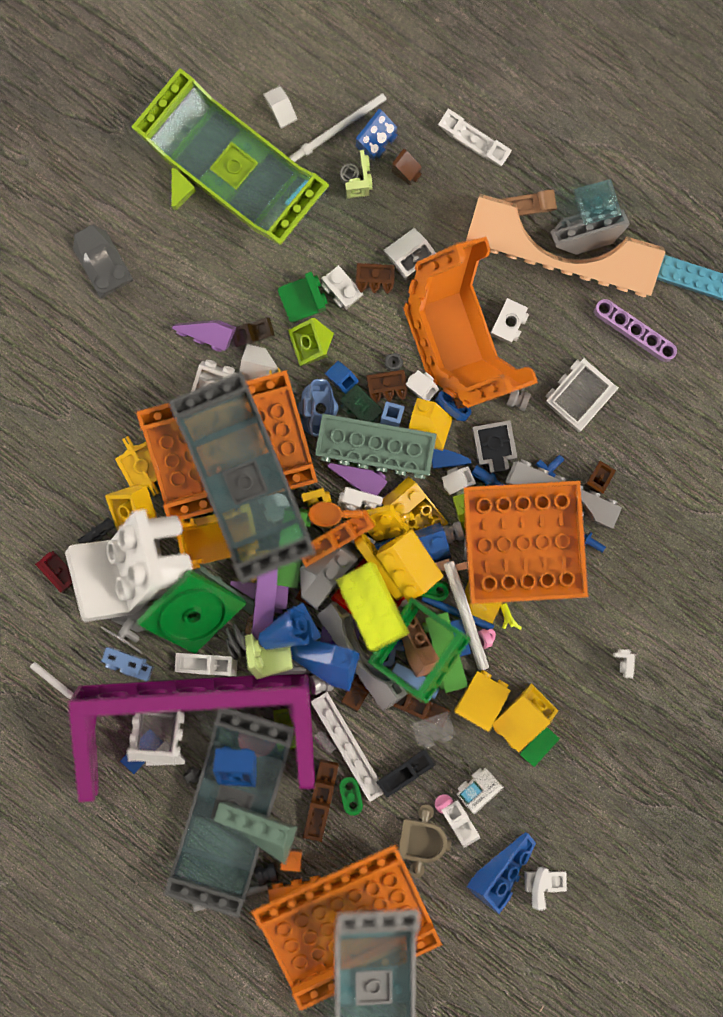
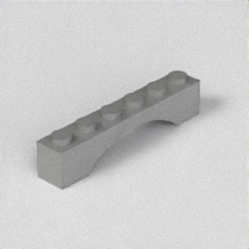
M520 460V462L516 461L513 463L505 483L513 485L565 482L566 479L558 475L552 477L548 475L549 471L540 467L534 469L531 467V463ZM581 486L582 507L587 512L590 520L608 529H613L622 507L618 506V502L615 500L600 498L601 494L590 490L588 493L582 490L583 486Z
M333 602L317 615L322 625L327 629L333 641L339 647L360 653L355 673L360 677L382 711L393 706L407 694L403 687L368 663L369 658L365 655L358 642L353 625V616L336 602Z

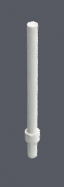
M382 93L310 143L306 142L300 146L301 149L290 155L289 158L295 162L304 155L308 156L317 146L384 102L386 97Z

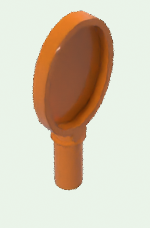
M320 502L310 508L308 516L315 525L329 527L340 522L342 518H364V510H342L335 503Z

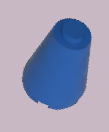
M293 607L261 631L258 642L266 650L306 645L313 638L312 623L310 619L306 620L304 617L306 614L304 610L299 607Z

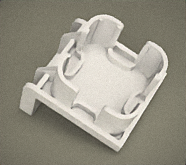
M145 510L133 511L111 540L70 545L65 554L82 621L89 622L136 614L149 600L159 599L188 569L192 571L190 557L187 554L161 557L159 539L178 536L182 532L181 523L177 516L147 519Z

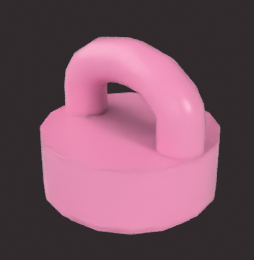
M493 629L478 631L483 649L491 647L496 637L495 631Z
M447 794L439 795L435 800L436 810L443 814L442 809L454 802L453 799Z

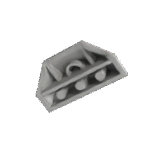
M596 208L563 218L550 233L557 248L577 255L613 244L628 228L630 223L623 209H613L614 211L611 212L607 208ZM597 210H604L602 215L594 214ZM586 213L591 214L589 219L582 217V215Z
M347 543L308 567H305L303 564L300 567L301 598L317 609L337 587L338 583L336 580L347 575L363 557L362 553L350 543Z

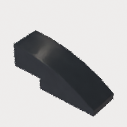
M424 748L376 783L386 798H388L436 766V762L428 750Z

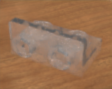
M448 712L411 724L418 746H423L424 749L434 746V742L442 740V743L452 740V735L456 734Z

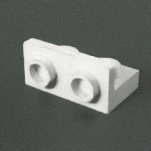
M339 265L328 275L321 278L322 288L327 293L331 292L335 296L333 300L340 308L342 306L345 309L349 308L363 296V293L358 290L354 282Z
M618 649V653H613V657H624V661L620 662V673H623V677L633 678L635 654H631V650Z

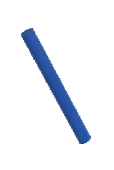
M425 597L421 600L424 603L461 618L459 610L453 606ZM473 616L475 625L486 630L494 628V624Z

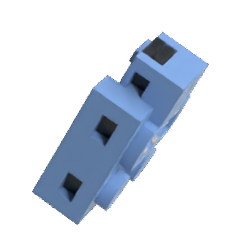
M106 647L101 661L106 663L105 667L118 670L120 668L121 673L144 681L150 680L154 666L146 664L147 659L114 647Z

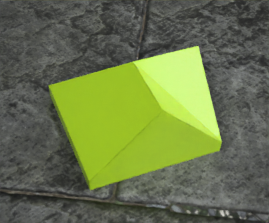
M311 318L288 330L300 366L328 357L327 351L334 333L316 318Z

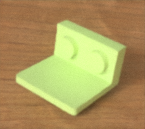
M360 150L363 180L360 181L359 178H354L345 183L347 199L369 196V190L372 189L371 174H367V171H370L369 156L364 154V150Z
M252 634L245 636L248 669L256 679L293 668L290 647L266 650L260 646L258 640Z

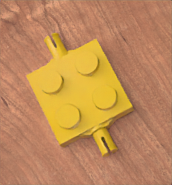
M129 436L126 439L123 438L122 441L127 450L124 454L115 458L129 486H147L153 497L156 494L158 495L160 492L155 485L157 478L147 443L144 442L134 446Z
M392 505L369 509L367 512L376 527L367 532L374 541L398 537L409 531L410 528L405 521L413 520L414 515L412 512L400 514Z

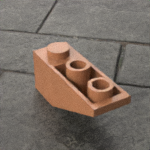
M415 616L407 627L409 634L402 637L408 663L417 678L428 675L439 658Z

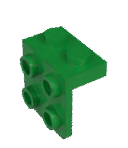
M312 271L306 273L304 278L278 288V293L291 323L326 311L325 304H328L324 293L320 294L318 288L321 286L317 275L313 276Z

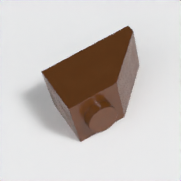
M405 149L401 151L392 163V173L409 185L413 181L416 183L422 175V166Z

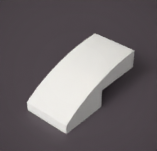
M538 867L532 887V907L537 910L546 909L544 889L551 888L549 872L544 867Z
M536 871L525 872L526 892H532ZM548 871L551 888L544 889V891H567L566 872Z

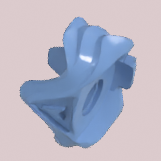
M314 379L302 391L301 401L297 404L303 429L314 437L319 436L322 414H318L315 410L318 403L324 404L326 411L323 414L333 416L337 415L339 408L333 396L332 387L325 379Z

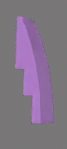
M278 569L257 577L251 632L256 640L259 638V633L273 623Z

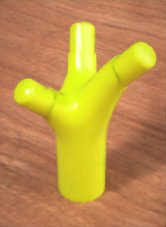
M507 603L502 604L500 607L504 616L502 628L506 629L509 623L510 627L514 626L521 630L522 627L512 617Z

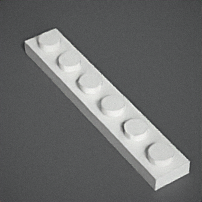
M328 692L312 700L313 707L369 802L384 794L376 783L379 780Z

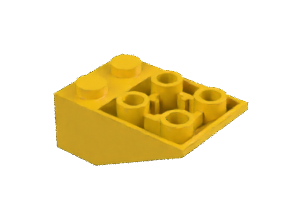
M409 476L383 498V506L392 505L400 514L413 513L414 519L405 521L410 528L409 530L413 529V531L437 523H441L442 526L448 524L447 520L418 484Z

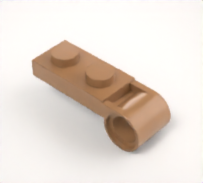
M545 190L536 194L501 199L517 204L519 216L557 210L554 190Z

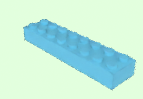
M664 255L657 280L723 301V273Z

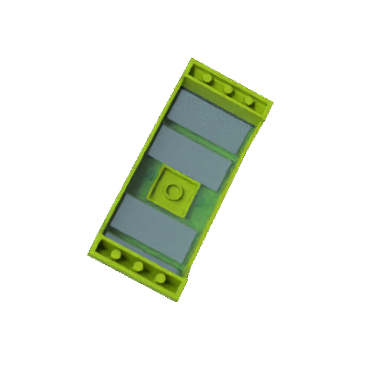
M181 68L178 69L131 127L167 163L176 168L252 230L279 245L285 241L329 187V184L322 178L300 167L213 99L194 78Z

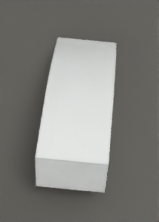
M176 653L174 672L237 676L238 660H234L232 656Z

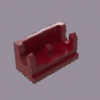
M54 551L47 553L35 564L60 593H64L73 585L69 567Z

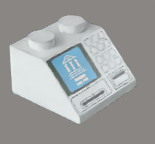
M479 768L472 774L473 779L469 783L465 781L457 788L459 790L457 795L474 814L503 788L486 768L483 770Z

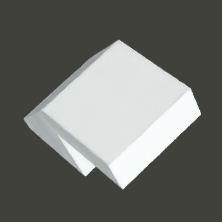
M458 800L442 809L443 814L464 848L480 839L478 832Z

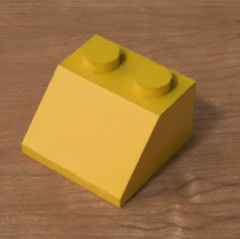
M131 486L105 495L117 530L126 522L133 511L145 510L147 519L157 518L147 486Z

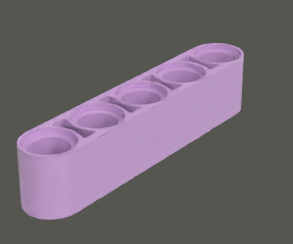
M603 299L595 306L594 313L599 319L659 360L668 362L676 356L677 348L673 343L611 301ZM606 305L609 312L606 314L601 313L599 306ZM615 316H622L624 324H617ZM631 327H638L640 334H632ZM648 337L655 339V346L648 345ZM663 348H669L672 355L666 357L663 354Z

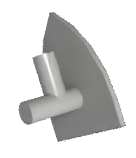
M128 618L117 635L101 627L141 654L143 653L124 640L125 637L135 643L139 640V636L130 631L135 622L132 619Z

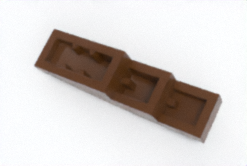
M406 691L407 694L393 705V707L441 728H444L451 710L431 701L425 703L408 691Z
M320 759L303 836L305 839L322 842L339 767L337 762Z

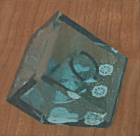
M611 179L574 189V200L584 225L622 215Z

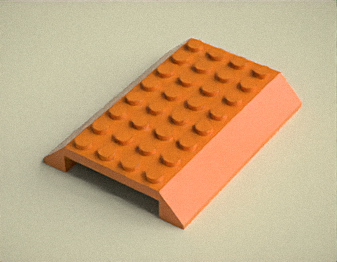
M287 370L246 381L290 489L317 483L316 473ZM242 395L186 418L184 422L195 442L254 417V414L246 396ZM166 403L137 411L136 414L141 431L143 430L163 498L166 516L175 515L179 520H184L214 511L170 404ZM257 423L196 448L208 477L269 453ZM281 489V490L276 491V492H274V493H272V494H269V495H267V496H270V495H273V494H277V493H281V492H284L285 490H284V489Z
M395 844L251 911L259 928H262L291 987L292 995L300 1011L334 996V930L338 913L419 909V930L416 935L415 957L442 945ZM406 936L340 939V968L400 965L406 962Z

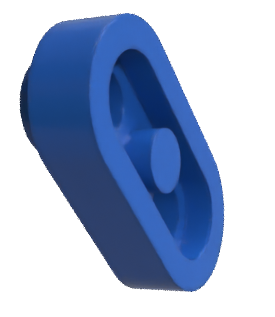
M440 391L437 395L436 403L456 420L466 421L471 415L470 407L457 409L452 397L444 391Z

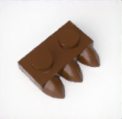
M357 263L356 286L358 290L362 293L366 289L367 284H369L372 292L376 293L382 284L386 294H389L394 286L395 265Z
M404 370L367 375L369 395L376 404L380 401L381 393L389 402L393 399L394 391H396L400 399L404 400L406 397L407 386Z

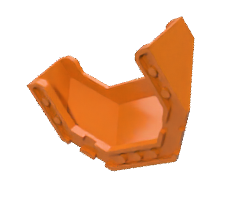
M486 236L455 244L416 262V274L414 279L411 280L408 291L410 294L409 300L404 306V312L425 372L434 378L433 382L442 387L445 393L461 400L467 408L538 383L536 375L530 367L516 369L498 357L472 284L479 260L486 258L490 253V246Z

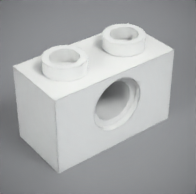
M507 298L490 335L510 345L513 340L517 342L521 333L518 328L521 323L525 325L529 316L526 313L528 307ZM513 318L516 321V325L514 327L507 326L506 319Z

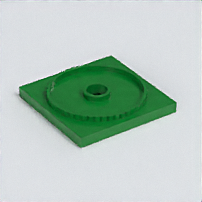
M188 569L137 622L140 627L196 654L246 605L244 598ZM192 612L199 613L196 617L187 618Z

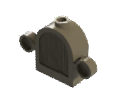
M423 804L419 807L418 813L421 820L403 818L398 851L402 859L414 861L409 867V872L415 878L421 877L425 872L422 862L431 863L437 861L444 855L445 851L450 852L451 840H447L442 828L435 823L429 822V819L434 815L433 807L429 804Z

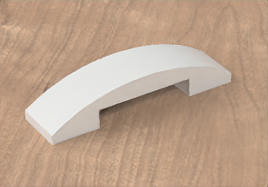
M448 109L438 126L470 150L502 167L512 150L499 141L492 140L463 121L464 118Z

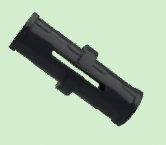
M108 517L96 527L93 526L88 533L77 540L80 544L100 541L102 536L115 528V525Z

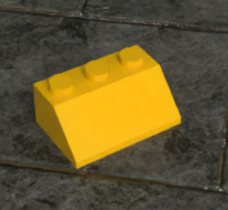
M413 529L380 546L376 555L408 602L411 598L415 599L424 594L444 576Z

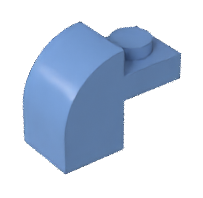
M386 401L380 424L399 427L405 406Z

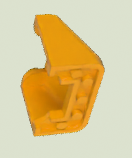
M250 504L240 506L237 509L238 511L233 509L223 513L234 543L257 534ZM215 514L196 519L191 518L190 522L189 520H179L182 527L181 534L177 536L181 555L187 554L190 557L192 570L199 569L201 564L232 557ZM256 541L237 549L239 556L245 554L246 557L257 555L260 547L259 542Z

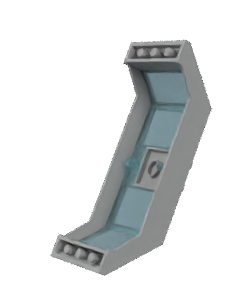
M419 909L338 913L334 930V1017H415L416 935L419 930Z

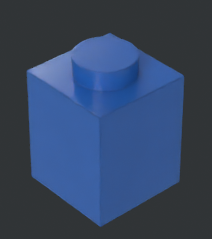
M339 360L325 373L331 382L345 394L359 382L356 376Z

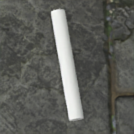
M36 662L30 666L32 670L68 699L72 697L74 693Z

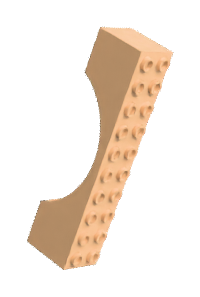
M484 194L479 195L466 241L486 236L491 253L498 254L500 251L506 253V257L511 259H517V257L524 258L526 263L535 265L536 262L541 263L543 268L549 270L558 268L561 269L563 274L572 276L575 273L583 280L591 281L592 278L598 280V284L608 287L610 284L616 285V289L627 292L628 289L633 290L636 295L641 297L652 295L665 254V249L662 246L626 237L614 249L600 256L588 259L563 258L546 251L533 241L521 223L517 204Z

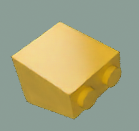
M482 670L481 672H475L453 711L489 732L511 690L507 689L508 684L501 680L495 682L490 679L491 674Z
M531 683L496 718L492 726L497 734L502 735L507 740L511 748L520 752L552 722L558 710Z

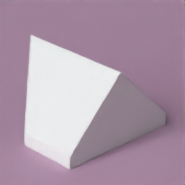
M247 344L240 366V372H242L245 381L270 375V370L272 373L278 370L277 365L266 348Z

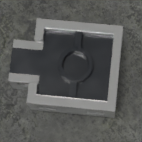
M511 420L472 427L479 466L488 464L490 474L509 471L508 461L517 459Z

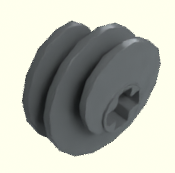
M233 624L235 635H233L229 627H226L228 638L225 641L232 658L238 660L239 656L243 658L246 655V634L240 632L237 625Z

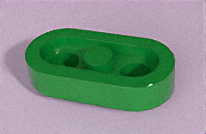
M439 580L420 596L443 601L448 597L450 588L445 581ZM441 587L443 591H439L437 588Z
M345 777L339 785L343 807L347 814L355 816L363 809L359 784L355 778ZM347 783H352L353 788L351 790L346 789L345 785ZM351 802L357 803L355 809L350 808Z

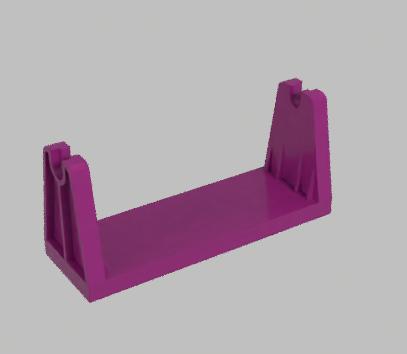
M309 674L270 675L260 679H256L254 675L80 685L68 702L79 803L95 802V796L99 793L96 721L97 716L288 704L296 734L299 788H315Z

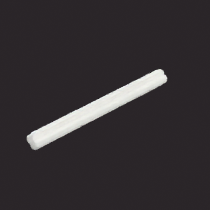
M446 562L444 568L466 635L471 638L469 644L477 668L481 671L489 668V664L455 562Z

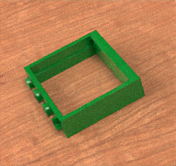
M411 598L406 605L404 604L403 610L400 613L406 628L420 610L455 634L454 638L419 689H416L383 665V662L398 640L377 651H372L373 655L368 663L419 700L428 703L471 638Z

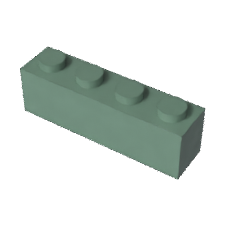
M219 802L214 818L215 822L233 828L281 863L286 864L297 830L296 826L231 802Z

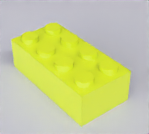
M370 562L336 580L369 650L377 651L409 634L376 564Z

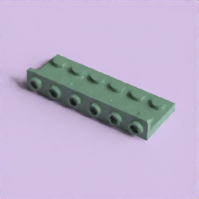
M322 414L315 456L319 457V461L330 462L331 459L338 460V464L349 466L351 462L357 463L358 468L368 469L369 466H374L376 471L387 472L388 469L395 470V474L406 476V473H413L415 478L425 479V476H430L437 434Z

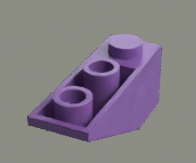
M220 320L177 323L172 329L176 330V333L180 336L187 337L188 335L193 337L195 342L200 344L207 343L212 345V349L222 352V350L228 349L236 327Z

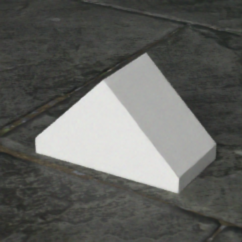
M281 86L263 94L280 128L298 120L290 100Z

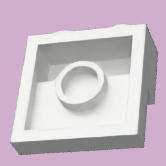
M212 360L202 361L199 364L191 392L236 374L234 372L235 369L229 366H224V368L216 366L217 363Z
M346 487L345 492L340 493L338 506L342 510H369L381 507L383 497Z

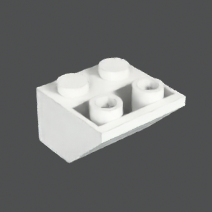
M415 228L384 249L386 255L406 281L416 274V262L436 253L428 241Z

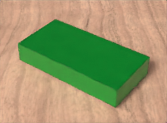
M546 727L523 749L520 755L535 767L560 738Z

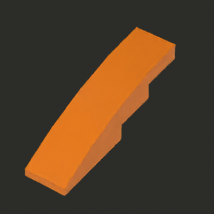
M364 510V518H351L313 540L312 545L315 554L301 559L305 567L376 527L367 510Z

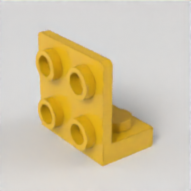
M324 488L301 494L304 504L308 503L309 506L320 503V499H323L324 502L332 503L329 491L325 492Z

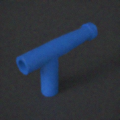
M558 455L548 466L540 459L535 465L549 471L548 475L555 477L556 474L553 471L564 461V458Z

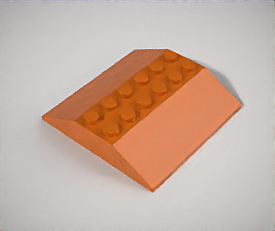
M580 481L464 487L465 542L471 604L588 597Z

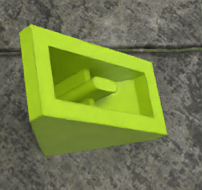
M172 168L171 206L173 210H177L196 190L176 168Z

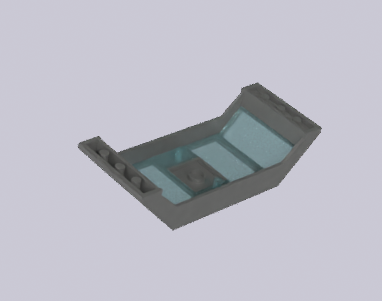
M242 372L168 401L217 517L241 583L315 554L296 501Z
M219 708L208 752L164 896L239 918L261 848L233 828L215 822L214 818L219 802H231L270 817L295 728L229 708ZM230 747L233 750L248 748L255 751L257 757L256 787L218 785L213 772L216 749Z

